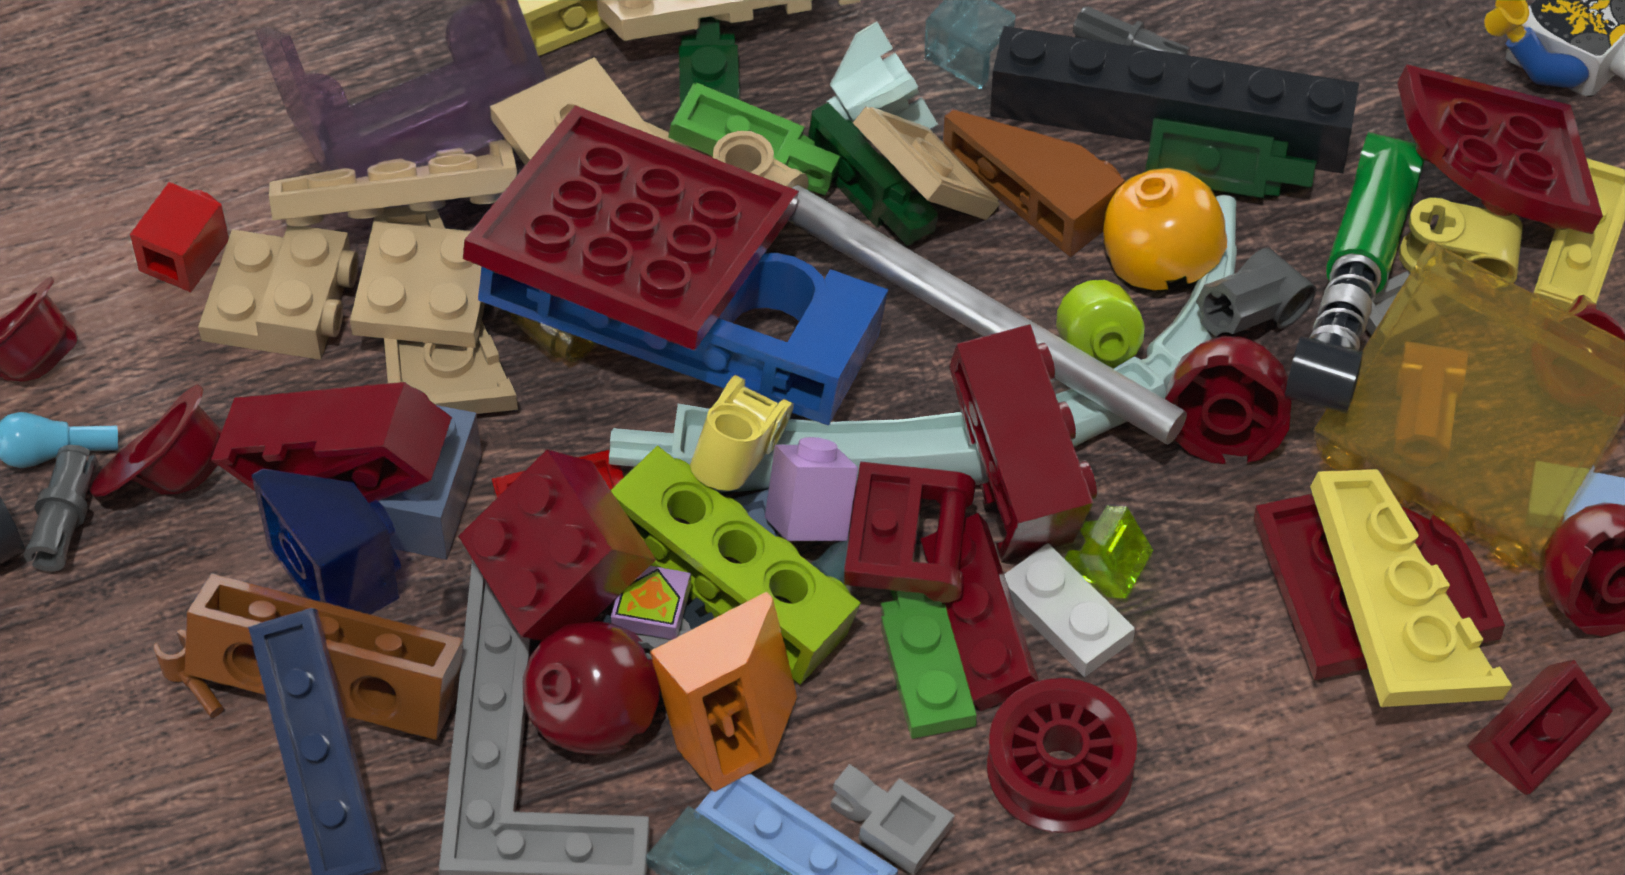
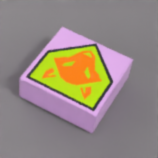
M649 566L616 598L611 615V623L634 633L675 639L678 637L691 588V573Z

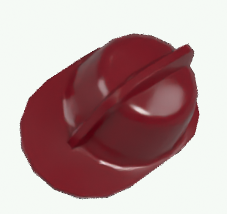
M52 276L40 283L14 309L0 317V377L5 380L24 382L40 378L51 371L77 343L78 335L76 330L47 294L54 283Z
M199 384L190 387L173 403L160 420L130 442L109 461L92 483L90 492L94 497L105 496L130 480L160 494H180L195 489L211 475L218 466L211 459L222 430L199 406L204 390Z

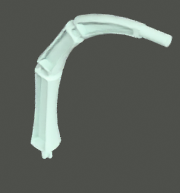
M1221 195L1216 197L1224 213L1227 234V249L1218 265L1197 281L1190 299L1175 320L1149 344L1146 359L1141 360L1132 357L1114 368L1117 372L1164 399L1169 379L1181 357L1202 342L1216 338L1214 334L1201 324V312L1196 300L1204 285L1235 274L1237 256L1235 245L1236 200L1231 196ZM1074 389L1055 394L1058 403L1065 401L1071 409L1076 427V438L1072 439L1074 447L1127 422ZM678 403L674 433L613 428L610 437L609 464L636 466L658 445L673 458L681 459L690 465L709 409ZM961 412L898 420L831 422L829 426L817 421L789 419L777 445H798L799 440L806 437L830 440L836 443L837 448L858 467V472L861 461L961 472L971 476L975 480L976 485L989 481L977 444L970 445ZM774 449L769 455L766 454L741 487L729 491L715 490L720 494L769 489Z

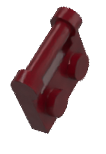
M860 461L844 569V585L923 593L929 599L938 602L958 600L962 595L964 581L963 573L958 568L966 507L970 506L974 501L975 480L965 473ZM922 498L936 500L940 504L933 564L913 562Z

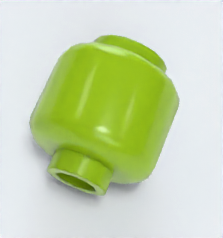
M1089 280L1075 286L1063 297L1057 309L1056 327L1061 339L1112 369L1134 357L1144 341L1145 324L1139 309L1130 295L1120 285L1107 280Z

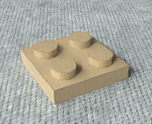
M374 221L350 319L352 335L476 348L485 303L478 301L481 266L462 259L464 239L471 231Z

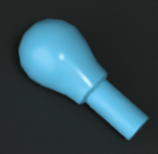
M26 412L9 414L0 420V460L9 466L26 468L56 458L59 448L65 445H79L90 451H118L117 425L69 426L65 421H54Z

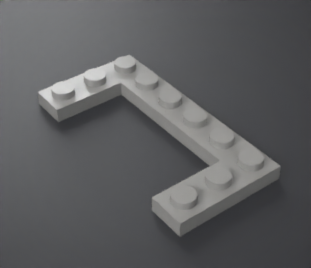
M472 559L439 864L440 875H646L650 833L649 816L516 812L526 706L523 701V675L531 656L533 639L520 636Z

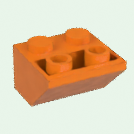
M765 592L650 651L677 750L713 792L772 762L797 698L774 600L768 592Z

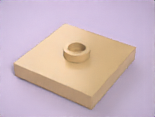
M595 57L490 106L492 121L525 165L575 105L654 135Z
M865 107L854 120L853 124L927 201L985 220L1000 205L997 202L998 198L928 127L874 107Z

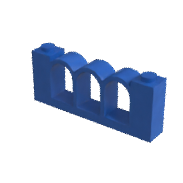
M764 253L695 351L560 297L553 296L507 276L497 274L484 267H481L478 301L725 388L730 379L737 375L745 379V387L777 403L786 399L794 403L792 413L829 426L879 337L888 289L831 269L824 279L812 265L796 257L779 253ZM756 308L780 310L799 321L788 342L739 326L733 322L743 312Z

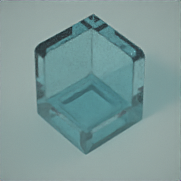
M944 0L926 19L924 58L980 89L989 80L990 53L1000 42L1003 25L1015 27L1016 15L991 0Z

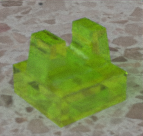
M1106 506L1098 520L1085 521L1080 532L1086 540L1080 551L1069 550L1064 559L1086 581L1098 584L1105 597L1127 598L1151 556L1153 548L1128 507Z

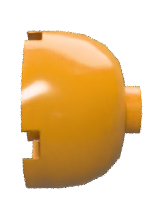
M1172 168L1148 170L1127 180L1116 190L1104 213V245L1117 276L1132 286L1150 290L1168 289L1166 283L1168 280H1177L1186 276L1187 283L1189 284L1201 279L1218 265L1227 249L1226 221L1212 190L1200 179L1187 171Z

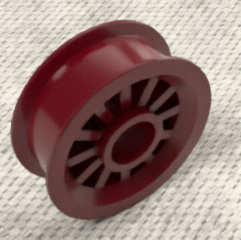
M1051 678L1033 682L1010 695L1002 703L993 718L989 733V752L987 757V775L990 787L998 802L1010 815L1035 829L1052 833H1074L1093 828L1113 816L1123 805L1130 792L1137 754L1136 731L1125 708L1112 695L1098 686L1070 678ZM1065 751L1074 757L1061 760L1052 757L1049 753Z

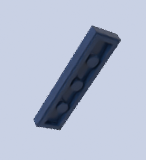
M310 608L249 626L254 652L312 875H371L385 871L386 868L318 610Z

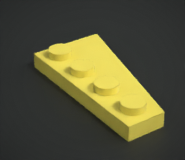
M1379 470L1318 472L1310 488L1380 707L1503 700L1512 684L1502 668H1492L1479 647L1484 639L1471 618L1462 619L1446 594L1450 586L1438 565L1431 566L1415 544L1419 535Z

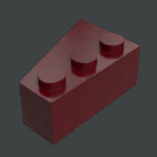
M1031 324L957 343L949 368L970 445L977 444L989 482L980 484L985 504L997 502L1007 535L1004 541L996 543L1001 562L1033 554L1047 543L1053 548L1073 543L1093 505L1092 499L1097 497V486L1089 463L1087 461L1079 462L1072 443V439L1076 438L1074 418L1069 405L1065 401L1058 403L1051 383L1055 379V366L1046 343H1037Z
M406 382L236 397L232 402L211 461L308 528L431 481L452 417L431 402L424 392L411 387Z

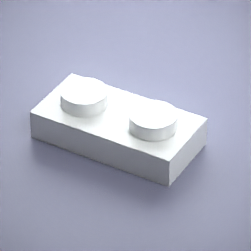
M1049 543L1004 574L1015 609L1084 677L1133 642L1135 628Z

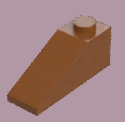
M954 109L944 116L943 143L1000 201L1069 257H1072L1103 232L1106 208L1116 190L1125 183V180L1112 164L1105 160H1099L1078 144Z

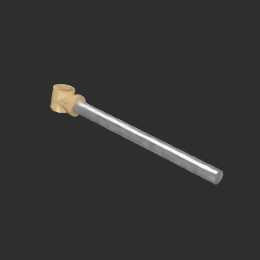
M736 131L725 135L715 145L713 149L714 159L799 191L796 210L787 223L791 222L982 336L1031 324L1037 343H1046L1051 352L1055 366V379L1167 445L1181 431L1186 421V411L808 191V177L806 174L797 169H791L774 159V150L770 142L762 135L752 131Z

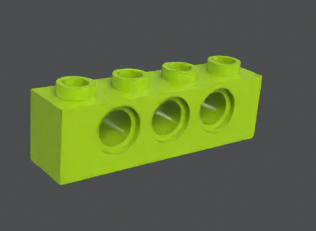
M657 445L611 490L654 555L656 561L650 566L691 573V588L688 597L692 600L696 597L705 603V610L708 613L712 612L715 618L768 592L774 600L792 677L800 685L847 636L861 602L850 594L847 587L841 581L832 576H826L801 557L797 549L789 541L782 537L774 536L752 519L740 503L732 498L724 497L715 489L697 480L687 462L673 458ZM674 518L684 519L688 521L690 524L680 523L676 521ZM724 557L734 558L742 564L732 563ZM774 596L784 597L793 604L781 602Z

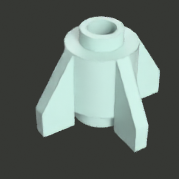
M874 22L856 33L830 83L836 96L826 102H829L846 120L854 122L865 107H874L926 126L929 129L937 125L935 118L922 97L911 104L908 103L907 100L919 94L918 85L907 72L897 54L893 53L884 60L880 57L893 48L879 24Z

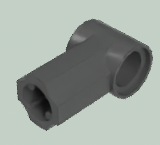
M1267 247L1252 255L1238 273L1204 285L1196 303L1201 312V324L1215 336L1226 332L1235 334L1268 320H1271L1281 329L1292 325L1305 313L1314 300L1316 286L1270 247Z

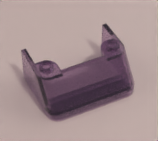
M478 0L460 8L451 16L446 27V42L454 62L351 106L342 86L334 78L316 72L305 74L290 35L266 26L255 31L287 114L323 171L327 172L344 168L353 169L356 178L368 176L367 169L378 164V162L402 158L405 161L414 162L416 167L427 166L428 161L437 157L436 152L462 148L464 154H470L489 146V142L505 139L491 119L490 106L547 80L518 0Z

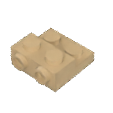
M288 225L284 237L232 229L198 326L201 341L321 360L328 337H337L341 328L343 318L341 297L344 288H352L357 278L359 256L358 252L351 251L348 233L307 226Z

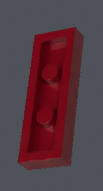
M976 513L964 520L958 568L964 576L962 595L956 601L941 603L946 606L972 701L980 711H984L1004 702L1020 688L1037 682L1039 679L988 523L979 513ZM937 532L921 538L927 561L930 564H933Z

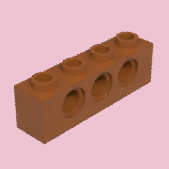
M215 574L210 575L187 611L185 674L266 695L248 627L314 608L319 613L346 717L437 740L457 702L463 646L462 638Z

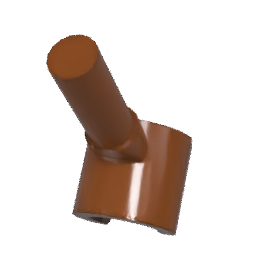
M180 629L176 631L183 648L176 654L169 655L163 653L160 646L155 643L153 649L163 676L169 681H183L185 686L190 688L210 718L220 715L224 708L203 678L185 674L186 631Z

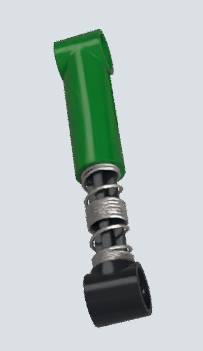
M1372 132L1367 133L1354 185L1326 265V276L1330 282L1324 291L1318 310V317L1313 325V332L1309 338L1304 336L1299 338L1286 385L1285 398L1348 414L1364 355L1363 351H1359L1360 340L1358 337L1362 336L1372 310V301L1376 294L1383 290L1388 280L1410 204H1413L1425 160L1416 151L1417 143Z

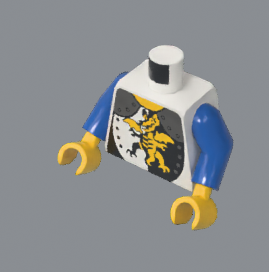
M1496 0V8L1486 14L1484 26L1487 32L1497 37L1508 36L1506 42L1508 49L1505 59L1522 67L1529 78L1538 85L1568 88L1584 96H1592L1615 74L1625 80V0H1535L1529 7L1526 0Z

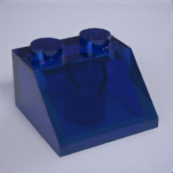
M262 469L252 474L267 546L305 598L370 615L400 598L395 572L401 569V563L389 537L395 534V528L387 511L378 500L368 503L353 482Z

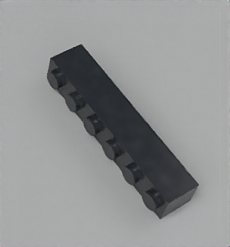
M1003 25L992 73L990 116L1150 142L1155 117L1274 136V140L1288 142L1286 156L1317 161L1316 170L1343 174L1359 82Z

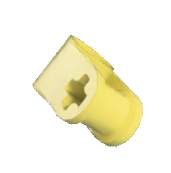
M1427 198L1419 201L1413 207L1409 217L1411 232L1403 238L1399 248L1400 261L1412 274L1423 278H1430L1436 272L1455 263L1467 278L1469 285L1483 290L1495 291L1505 289L1513 285L1517 280L1522 222L1516 215L1500 216L1485 208L1454 203L1442 198ZM1437 214L1439 217L1435 229L1432 230L1430 229L1432 217ZM1432 246L1434 251L1431 260L1426 261L1425 257L1428 248Z
M734 375L724 388L717 402L708 411L690 463L693 475L706 486L717 490L729 491L741 487L766 454L769 455L775 448V445H777L791 417L794 403L786 399L777 403L745 387V379Z

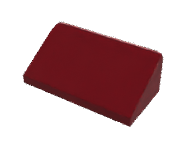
M1575 660L1556 663L1546 667L1467 746L1476 757L1526 795L1535 790L1613 710Z

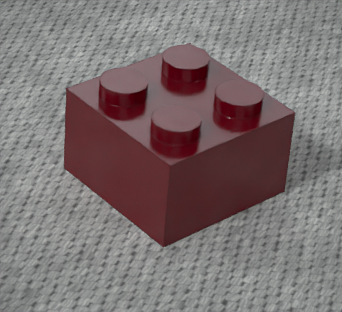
M548 449L458 536L520 636L541 641L550 633L567 624L592 622L656 561L654 555L592 461Z

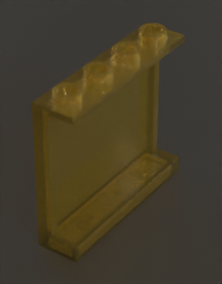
M1430 241L1363 349V360L1348 414L1326 409L1314 428L1317 449L1322 451L1320 458L1337 471L1378 469L1394 496L1397 497L1399 504L1409 506L1411 501H1414L1434 512L1435 516L1444 521L1459 536L1464 537L1469 531L1490 542L1488 549L1504 562L1520 568L1526 562L1541 570L1545 550L1555 531L1561 526L1625 419V341Z

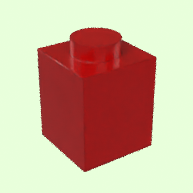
M168 182L130 233L138 270L190 293L226 246L229 239L222 203L216 201L215 198L204 191H191L171 182Z

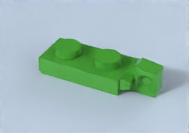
M693 83L671 123L668 138L713 156L715 145L725 135L736 131H752L762 135L770 142L774 150V159L791 169H797L806 174L808 177L807 190L826 195L836 175L840 156L814 146L815 142L803 134L804 126L699 83Z
M890 590L893 601L881 603V632L910 738L915 739L975 727L977 715L945 604L942 605L941 602L929 599L923 593Z

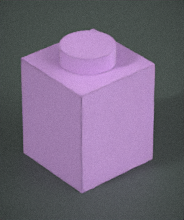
M806 437L800 439L798 445H775L765 518L787 541H847L858 467L837 448L836 443L830 440Z

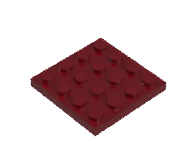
M575 105L464 239L462 259L695 351L796 210L799 191Z

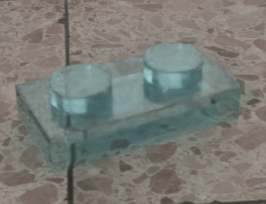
M690 806L686 808L647 854L648 867L659 875H792Z

